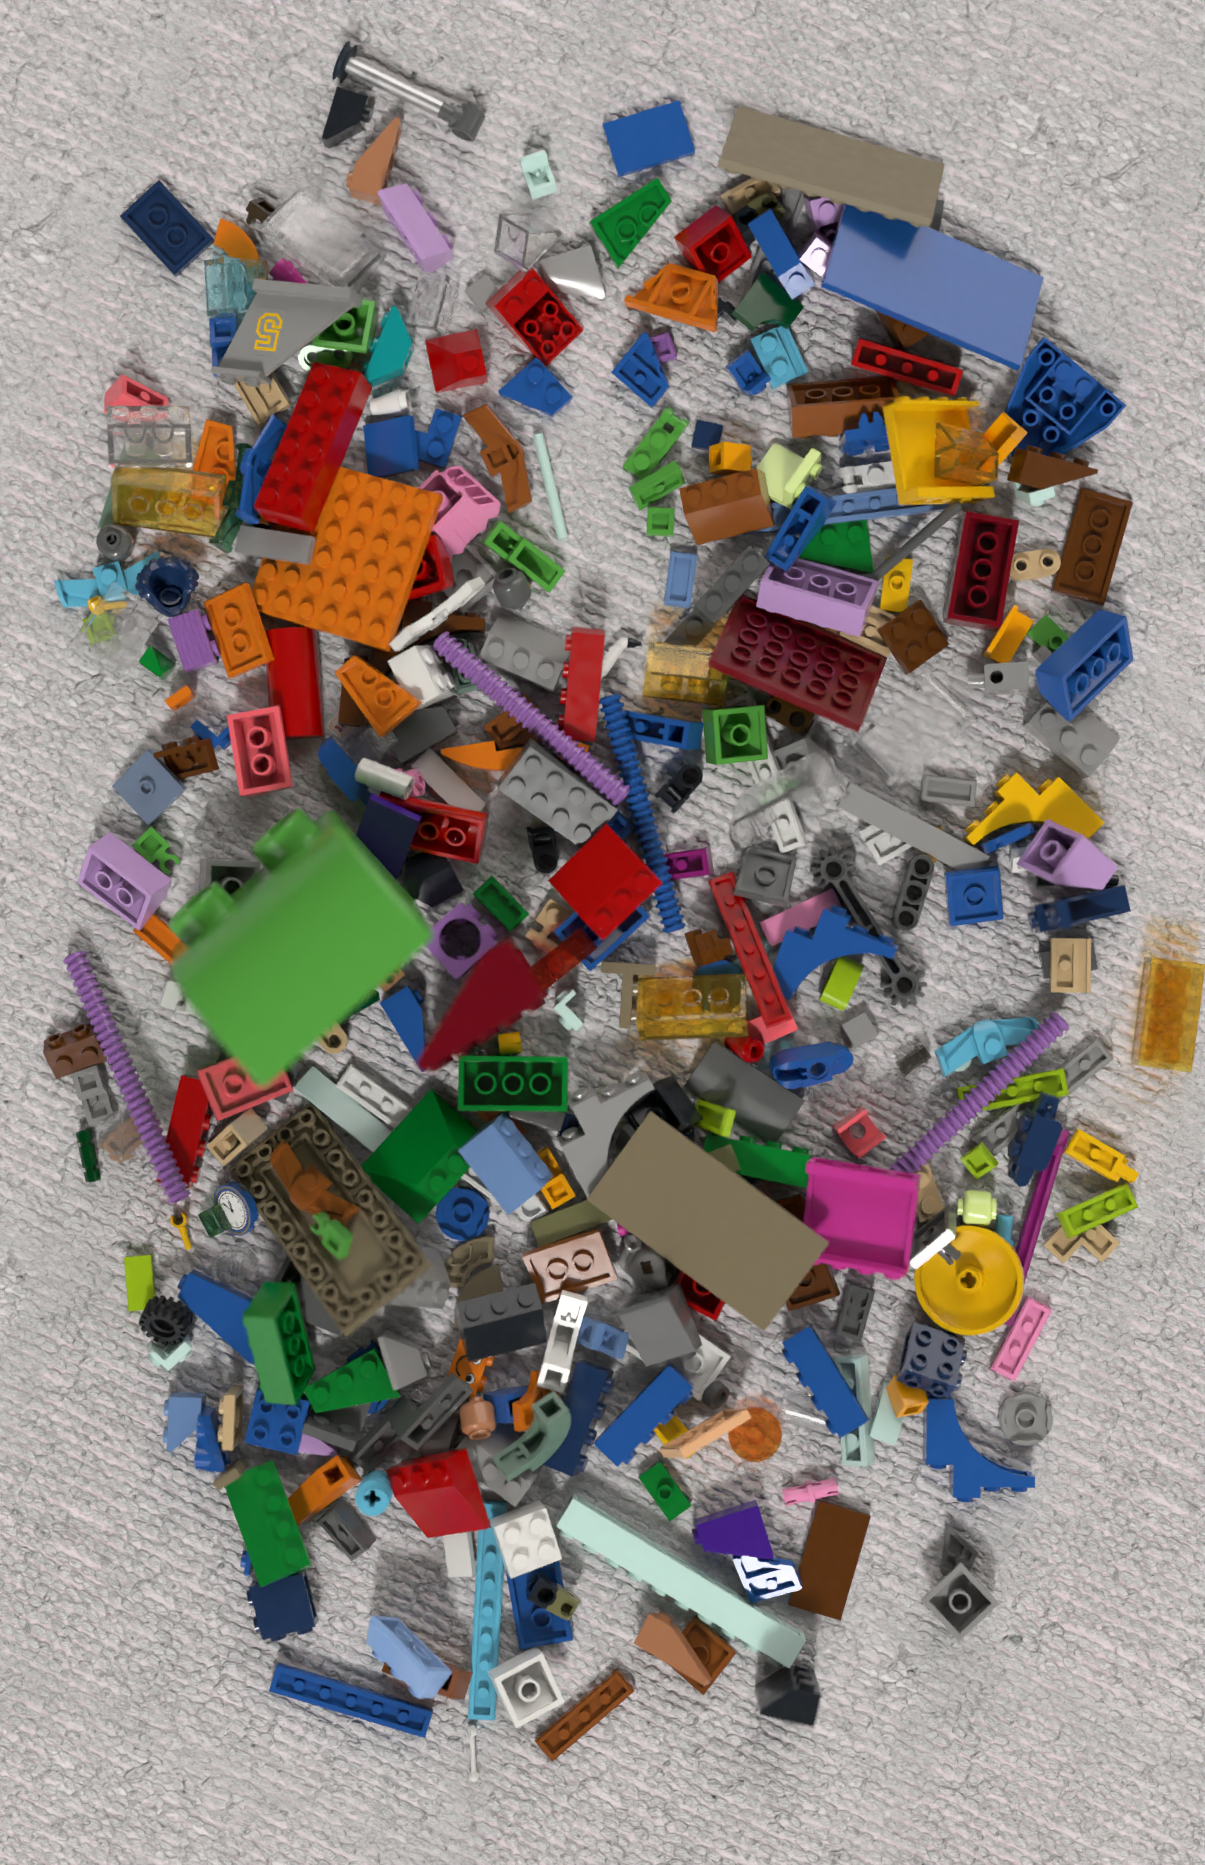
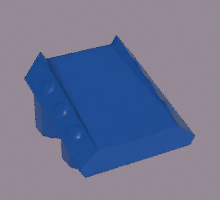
M205 1406L198 1415L194 1466L195 1469L213 1473L226 1472L225 1466L232 1463L228 1450H222V1442H218L220 1422L216 1408L211 1406Z

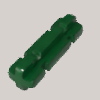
M90 1129L76 1132L77 1143H80L78 1148L82 1168L86 1170L84 1172L85 1181L87 1183L98 1181L101 1179L100 1170L96 1168L98 1161L95 1146L91 1143V1140H93L92 1132Z

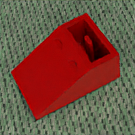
M523 266L485 303L499 321L545 367L583 331V328L542 278L530 267Z

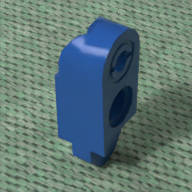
M330 736L319 748L318 758L328 770L326 773L352 802L359 797L367 806L368 800L372 795L367 789L371 786L367 787L366 784L355 780V772L358 766Z
M831 1041L778 1051L772 1056L769 1068L777 1082L786 1089L805 1088L833 1080L832 1075L844 1073L845 1070L851 1067L854 1058L846 1046L841 1044L833 1045Z

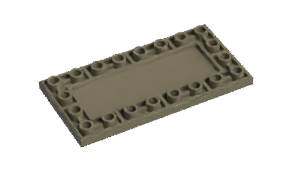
M742 106L737 108L718 163V167L723 168L730 174L741 173L750 176L755 181H769L776 183L783 189H797L811 197H825L835 204L846 203L856 206L858 210L863 212L874 211L881 213L888 219L898 218L908 221L916 227H930L945 165Z
M309 1102L229 1168L235 1180L242 1185L240 1187L244 1191L248 1190L257 1205L258 1213L345 1336L350 1335L433 1266L327 1118L312 1102ZM281 1141L289 1142L305 1170L311 1164L333 1183L327 1192L361 1208L345 1227L353 1235L347 1257L339 1260L322 1244L323 1237L313 1233L310 1228L311 1225L318 1223L313 1218L314 1215L307 1211H301L291 1202L289 1192L270 1163V1154Z
M652 1111L644 1119L587 1198V1201L763 1331L766 1330L829 1244L828 1240Z

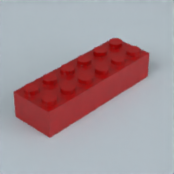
M318 362L313 363L254 504V508L266 521L314 532L372 390L371 385L361 372Z

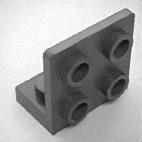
M371 1403L316 1413L312 1407L311 1413L304 1424L302 1434L353 1452L359 1441Z

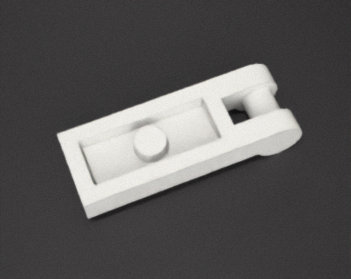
M892 461L861 466H847L839 469V476L843 478L844 487L841 488L842 494L896 488ZM860 476L861 485H854L853 477Z

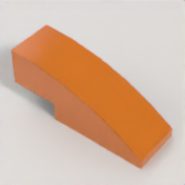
M495 741L443 748L441 749V754L449 760L474 769L505 772L523 747L497 751Z

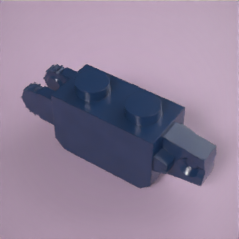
M1041 1092L1033 1108L1026 1106L1024 1114L1018 1119V1129L1015 1137L1008 1145L1007 1156L1011 1159V1163L1007 1173L1019 1187H1026L1035 1170L1041 1172L1048 1167L1063 1128L1061 1123L1055 1118L1059 1099L1055 1095Z

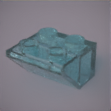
M230 257L205 260L207 316L244 317L256 295V292L252 290L254 279L268 280L267 260Z

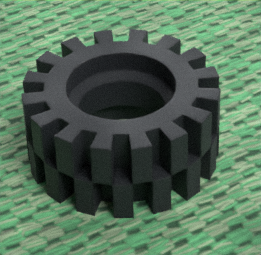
M161 1295L160 1298L154 1296L148 1300L139 1319V1326H142V1332L147 1331V1337H155L153 1341L158 1342L162 1340V1344L165 1345L169 1341L171 1345H175L176 1342L181 1343L185 1339L193 1321V1314L188 1312L189 1308L187 1305L181 1306L183 1302L180 1300L176 1303L173 1297H169L167 1300L164 1295Z

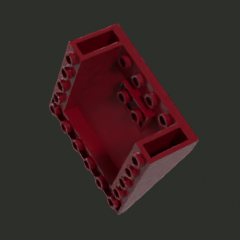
M508 938L482 955L417 1060L416 1064L421 1072L428 1070L432 1074L453 1061L452 1055L456 1059L477 1046L475 1040L480 1044L500 1032L499 1025H502L505 1029L523 1018L520 1012L526 1009L529 1014L546 1003L544 998L548 994L515 940Z

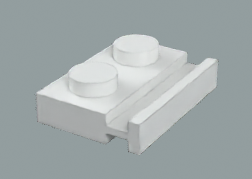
M904 805L900 808L910 813L907 805ZM873 825L858 832L878 866L912 847L908 843Z

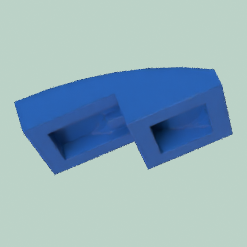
M236 316L209 318L212 366H219L238 330Z

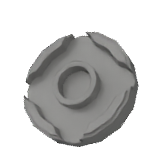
M1019 1391L1012 1393L1004 1399L999 1408L998 1423L1000 1430L1007 1439L1016 1445L1031 1446L1038 1444L1049 1434L1052 1428L1053 1416L1051 1408L1044 1398L1034 1392Z

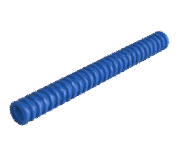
M613 694L600 698L599 704L602 705L600 711L601 713L604 712L603 721L607 722L605 729H609L607 736L611 737L612 740L609 743L614 747L612 753L616 754L614 761H618L616 768L617 770L620 769L621 772L619 778L623 779L624 786H630V791L627 794L628 798L625 800L630 804L628 810L632 811L630 818H634L632 825L633 827L636 826L637 831H635V835L639 836L637 842L641 843L639 849L644 854L641 857L645 859V864L663 882L654 892L655 896H653V899L657 900L658 903L655 906L659 908L658 916L662 918L660 924L664 925L662 931L670 933L683 929L686 923H682L684 916L683 914L680 915L679 911L682 909L681 906L677 905L679 898H675L677 891L673 890L672 886L675 884L670 880L672 874L668 873L670 866H666L668 859L664 858L663 854L666 852L665 849L662 850L661 848L663 842L659 841L661 834H657L656 829L659 827L654 823L656 817L652 816L654 809H650L652 802L648 801L649 792L646 793L645 791L647 785L643 784L645 777L641 776L640 772L643 770L638 766L640 764V760L636 759L638 753L634 752L636 745L635 743L632 744L631 741L633 735L629 734L631 728L627 727L629 721L625 719L624 715L627 713L622 709L624 703L620 702L622 696L621 694Z

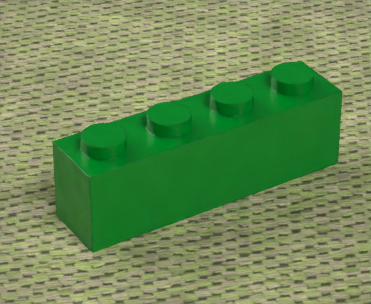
M712 1133V1135L706 1134L703 1149L708 1153L729 1144L732 1145L741 1170L735 1172L736 1174L807 1188L809 1173H806L807 1162L813 1157V1155L808 1154L809 1149L793 1146L792 1151L781 1149L782 1144L766 1141V1145L755 1144L756 1138L740 1135L739 1140L715 1133Z

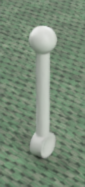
M468 1725L467 1732L470 1740L471 1772L468 1777L470 1781L476 1782L479 1779V1774L476 1771L475 1754L476 1727L475 1725Z

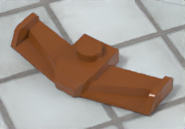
M488 404L463 414V418L488 447L480 451V455L490 477L493 478L499 474L501 475L508 514L529 505L532 502V496L524 460L525 452L519 440L515 439Z
M281 1141L270 1154V1163L289 1192L291 1202L301 1211H307L313 1215L323 1211L329 1216L330 1221L336 1219L343 1227H346L360 1211L361 1208L327 1192L333 1183L311 1164L305 1170L289 1142Z

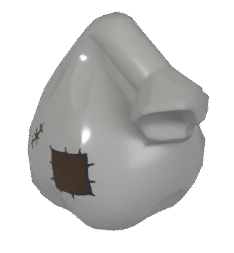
M625 1234V1247L618 1258L620 1268L644 1287L656 1290L665 1288L674 1275L675 1265L635 1235Z

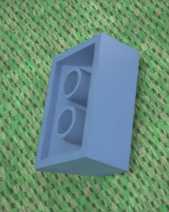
M505 1112L483 1124L458 1150L507 1215L511 1214L541 1190L553 1176L547 1165L537 1155L531 1144L524 1138Z

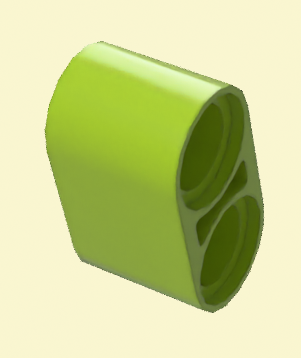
M846 956L837 957L820 993L819 1001L844 1011L861 976L864 964Z

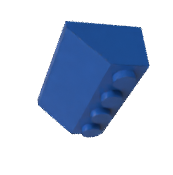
M1099 609L1035 670L1039 692L1065 720L1071 721L1134 660L1126 616Z

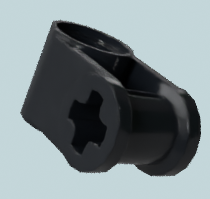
M695 764L683 766L654 796L657 799L661 798L671 808V812L675 814L701 784L703 778L702 770ZM688 769H694L698 773V780L694 784H688L683 780V773ZM667 792H670L677 799V801H675Z
M549 825L538 828L526 827L536 871L543 876L554 874L558 869L557 843L554 829ZM544 856H549L554 860L553 866L548 870L539 867V860Z

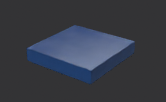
M406 415L363 425L368 475L385 478L419 470L414 416Z
M998 865L944 873L948 924L950 927L1004 919L1000 869Z

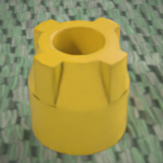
M520 1032L498 1034L500 1055L522 1053Z

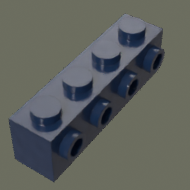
M586 1360L577 1361L563 1402L571 1415L570 1429L560 1447L543 1463L544 1466L571 1477L579 1475L580 1472L585 1470L588 1463V1457L586 1456L588 1447L593 1445L597 1436V1431L594 1430L597 1420L602 1419L606 1409V1405L603 1404L605 1396L610 1394L615 1379L612 1378L613 1370Z

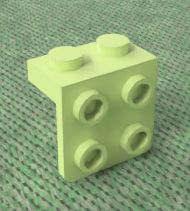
M773 444L756 468L765 473L769 498L792 510L804 487L809 486L813 479H817L823 466L821 465V452L813 448L803 458L779 444Z

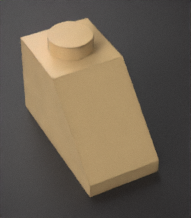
M250 1108L230 1123L207 1147L220 1163L225 1166L260 1137L268 1127L263 1123L262 1118Z

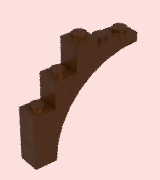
M422 596L407 601L404 609L402 631L434 610L433 602H428L429 598ZM453 612L448 615L447 620L435 629L427 631L417 641L400 651H394L392 647L390 652L373 647L372 661H368V656H355H359L388 677L392 671L388 663L390 659L413 646H423L435 641L446 631L450 633V636L467 632L485 633L486 620L481 618L479 613L465 612V616H457ZM397 629L395 638H396L402 631H398V629ZM344 658V664L349 660V658ZM342 684L338 724L367 728L369 721Z

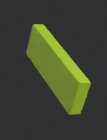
M1126 1182L1063 1210L1056 1215L1067 1239L1134 1210L1138 1208V1205Z

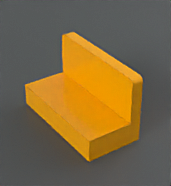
M1004 412L1000 414L974 445L975 455L986 464L979 472L986 480L1028 433Z
M1015 604L1008 610L1002 620L1001 628L994 633L982 653L983 656L995 663L1010 662L1034 622L1018 612L1019 607Z

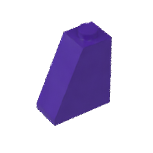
M756 1500L694 1519L696 1528L691 1529L696 1545H702L704 1552L763 1559L774 1558Z

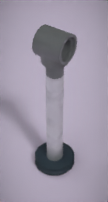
M346 42L337 58L332 74L333 80L339 78L340 83H342L347 75L351 74L448 122V127L454 135L467 142H474L485 119V115L479 109L465 103L461 106L457 104L456 107H453L356 59L357 45L351 47L350 42Z

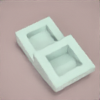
M884 1382L876 1405L877 1411L868 1435L869 1437L896 1445L904 1417L896 1418L886 1390L889 1383Z

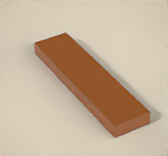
M616 1668L535 1738L536 1744L553 1762L635 1691L634 1687Z

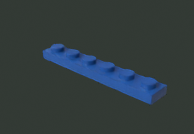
M279 1662L277 1663L269 1692L423 1738L426 1737L433 1713V1708Z

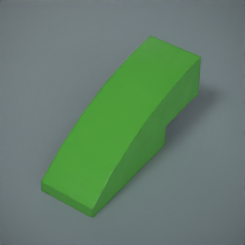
M495 521L480 542L510 566L522 571L528 579L548 593L551 592L565 573L564 569L501 521Z

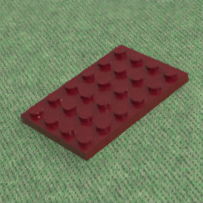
M742 594L732 608L707 666L840 724L845 728L859 732L887 657L806 621L796 620L790 616L769 612L756 607V599Z

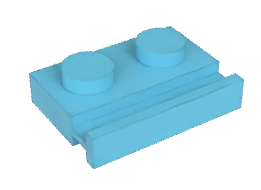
M780 326L750 339L752 348L764 373L769 374L771 377L769 384L772 390L808 374L807 367L789 328L785 329Z

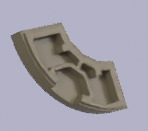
M483 1235L467 1240L449 1255L444 1263L451 1282L449 1288H464L467 1277L473 1269L482 1264L493 1263L495 1235Z
M499 1264L487 1267L474 1275L462 1289L457 1302L504 1291ZM454 1314L455 1328H458L457 1321H456L455 1314Z

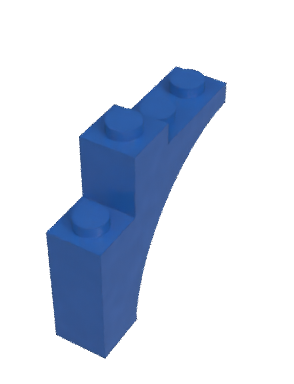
M832 905L831 909L828 907L823 909L813 936L809 935L811 931L799 926L786 930L772 969L784 998L790 1001L803 980L814 969L825 962L840 956L859 953L882 955L893 959L897 954L899 946L894 944L895 940L888 936L879 934L877 938L869 935V930L858 925H853V928L848 927L852 916L846 915V909Z
M926 1394L929 1403L923 1410V1460L932 1469H945L946 1465H950L949 1492L953 1498H957L959 1502H972L973 1498H980L981 1487H984L985 1491L990 1492L1000 1491V1487L1011 1488V1491L1026 1492L1027 1488H1035V1476L1031 1471H1021L1001 1466L980 1454L968 1442L959 1425L954 1407V1399L951 1395L947 1398Z

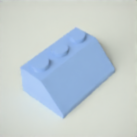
M376 1615L371 1617L366 1643L373 1649L372 1654L381 1662H386L391 1667V1674L399 1680H404L409 1685L408 1690L412 1695L419 1699L434 1698L453 1671L399 1618Z

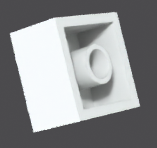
M413 646L388 661L399 685L423 702L416 710L432 708L457 694L454 688L456 686L454 678L449 672H446L442 664L444 662L443 657L438 655V651L434 652L432 646Z
M540 1500L489 1519L505 1570L510 1578L562 1559L546 1507Z

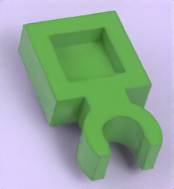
M152 826L132 845L152 865L158 860L160 862V869L165 874L170 875L172 873L166 866L168 860L172 859L178 865L182 863L178 856L166 852L171 845Z
M322 1211L315 1214L313 1218L318 1223L311 1225L310 1228L313 1233L323 1237L322 1244L339 1260L347 1257L353 1235L336 1219L330 1221L329 1216Z

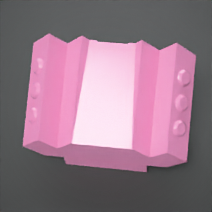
M461 466L448 467L444 472L435 470L419 487L420 489L443 496L430 536L436 534L441 539L448 552L450 561L453 555L462 554L464 548L477 534L486 530L489 518L498 517L501 503Z

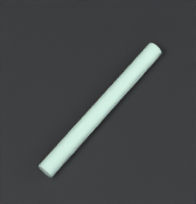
M543 433L533 435V440L558 541L568 538L544 436Z

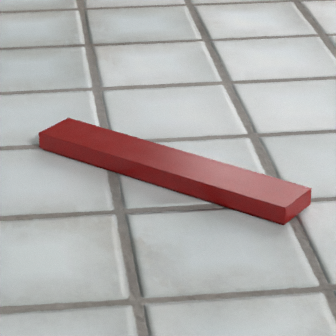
M732 871L708 880V884L765 1027L768 1029L792 1020V1016L744 897L733 895L737 879Z

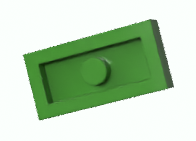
M674 460L648 477L639 480L636 484L629 487V491L635 505L641 511L686 482L679 465Z

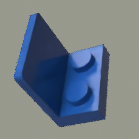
M259 1386L254 1398L245 1443L294 1455L298 1454L303 1435L302 1430L306 1422L307 1413L311 1408V1403L306 1394L302 1393L296 1405L266 1403L263 1391H261Z

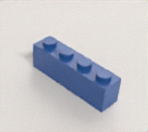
M812 1325L782 1343L785 1347L781 1350L789 1364L794 1362L799 1370L796 1373L798 1380L803 1387L808 1386L813 1393L810 1399L818 1411H824L828 1418L825 1420V1423L832 1435L837 1433L841 1438L868 1422L867 1414Z
M672 1362L667 1364L596 1438L594 1445L617 1467L622 1462L628 1464L637 1454L634 1449L641 1442L646 1445L654 1437L656 1432L653 1429L660 1422L665 1425L674 1416L675 1413L672 1410L677 1404L680 1403L683 1406L693 1396L691 1390L694 1384Z

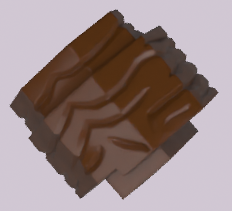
M699 928L684 934L694 964L699 963L700 967L725 959L724 956L733 954L729 937L719 939L715 929L701 933Z

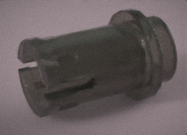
M923 1045L919 1047L914 1046L915 1050L895 1062L905 1077L923 1063L927 1065L928 1060L931 1059L929 1052Z

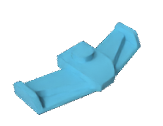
M157 550L124 571L119 561L93 568L96 579L54 580L63 607H88V599L95 596H100L104 604L128 601L139 594V591L135 588L137 574L141 573L143 567L148 565L150 560H157L161 557L160 552Z
M1034 1017L999 1020L984 1019L973 1023L970 1028L934 1051L942 1076L949 1075L977 1055L980 1064L1007 1056L1008 1053L1005 1045H1017L1020 1041L1024 1042L1027 1035H1032L1031 1031L1033 1029H1038L1037 1025L1039 1022Z

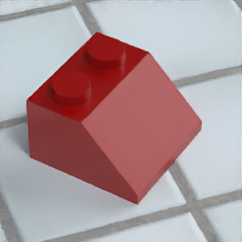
M717 205L673 237L692 269L716 276L718 283L752 258L732 216Z

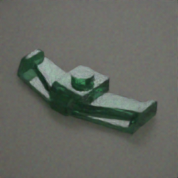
M238 443L236 445V449L239 450L236 479L228 481L222 506L227 509V512L214 538L209 539V543L225 554L232 552L233 547L231 546L239 532L240 525L244 522L235 515V512L240 506L244 478L240 470L245 450L252 448L247 443Z

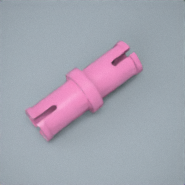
M835 1477L812 1483L811 1481H805L803 1485L782 1489L785 1506L807 1501L813 1503L815 1499L839 1495Z

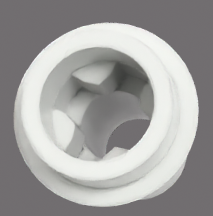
M399 388L380 397L370 399L372 414L404 416L406 412H411V400L408 391H401Z

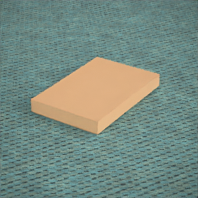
M723 1409L661 1446L662 1456L666 1458H686L751 1419L750 1414L745 1409Z

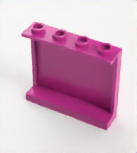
M812 1157L806 1166V1173H809L803 1223L829 1241V1244L813 1265L826 1263L830 1264L831 1268L845 1270L848 1267L857 1269L858 1273L872 1275L875 1272L884 1274L885 1278L892 1280L904 1278L909 1272L921 1175Z

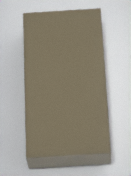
M240 1457L232 1462V1464L226 1466V1472H219L213 1480V1485L217 1491L241 1477L249 1465L244 1457Z

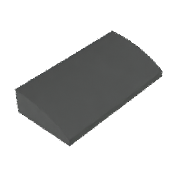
M714 1041L684 1085L710 1103L735 1110V1120L765 1140L772 1142L778 1141L805 1102Z

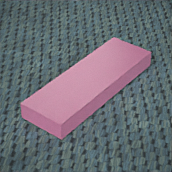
M833 888L759 924L770 947L783 941L786 930L789 928L794 929L795 926L810 929L818 925L824 908L828 907L831 909L832 905L839 907L841 905Z
M1026 1296L1015 1317L1013 1326L1009 1328L989 1368L1015 1381L1052 1309Z

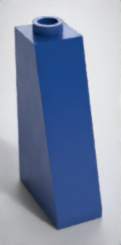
M195 1269L189 1275L184 1273L177 1286L181 1290L178 1298L247 1362L254 1365L252 1349L248 1345L246 1326L243 1325L242 1321L243 1313L248 1309L253 1298Z

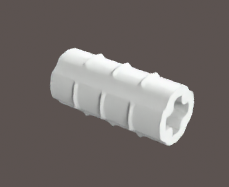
M363 758L360 761L355 772L356 781L403 800H407L410 796L415 782L414 777L367 758Z

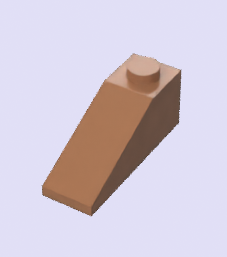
M394 118L357 160L354 170L349 171L346 187L349 188L351 198L381 205L377 192L387 188L402 132V124L399 118Z
M659 1611L658 1614L655 1612L648 1614L634 1644L703 1686L710 1684L712 1680L710 1674L680 1628L672 1623L673 1618L662 1611Z

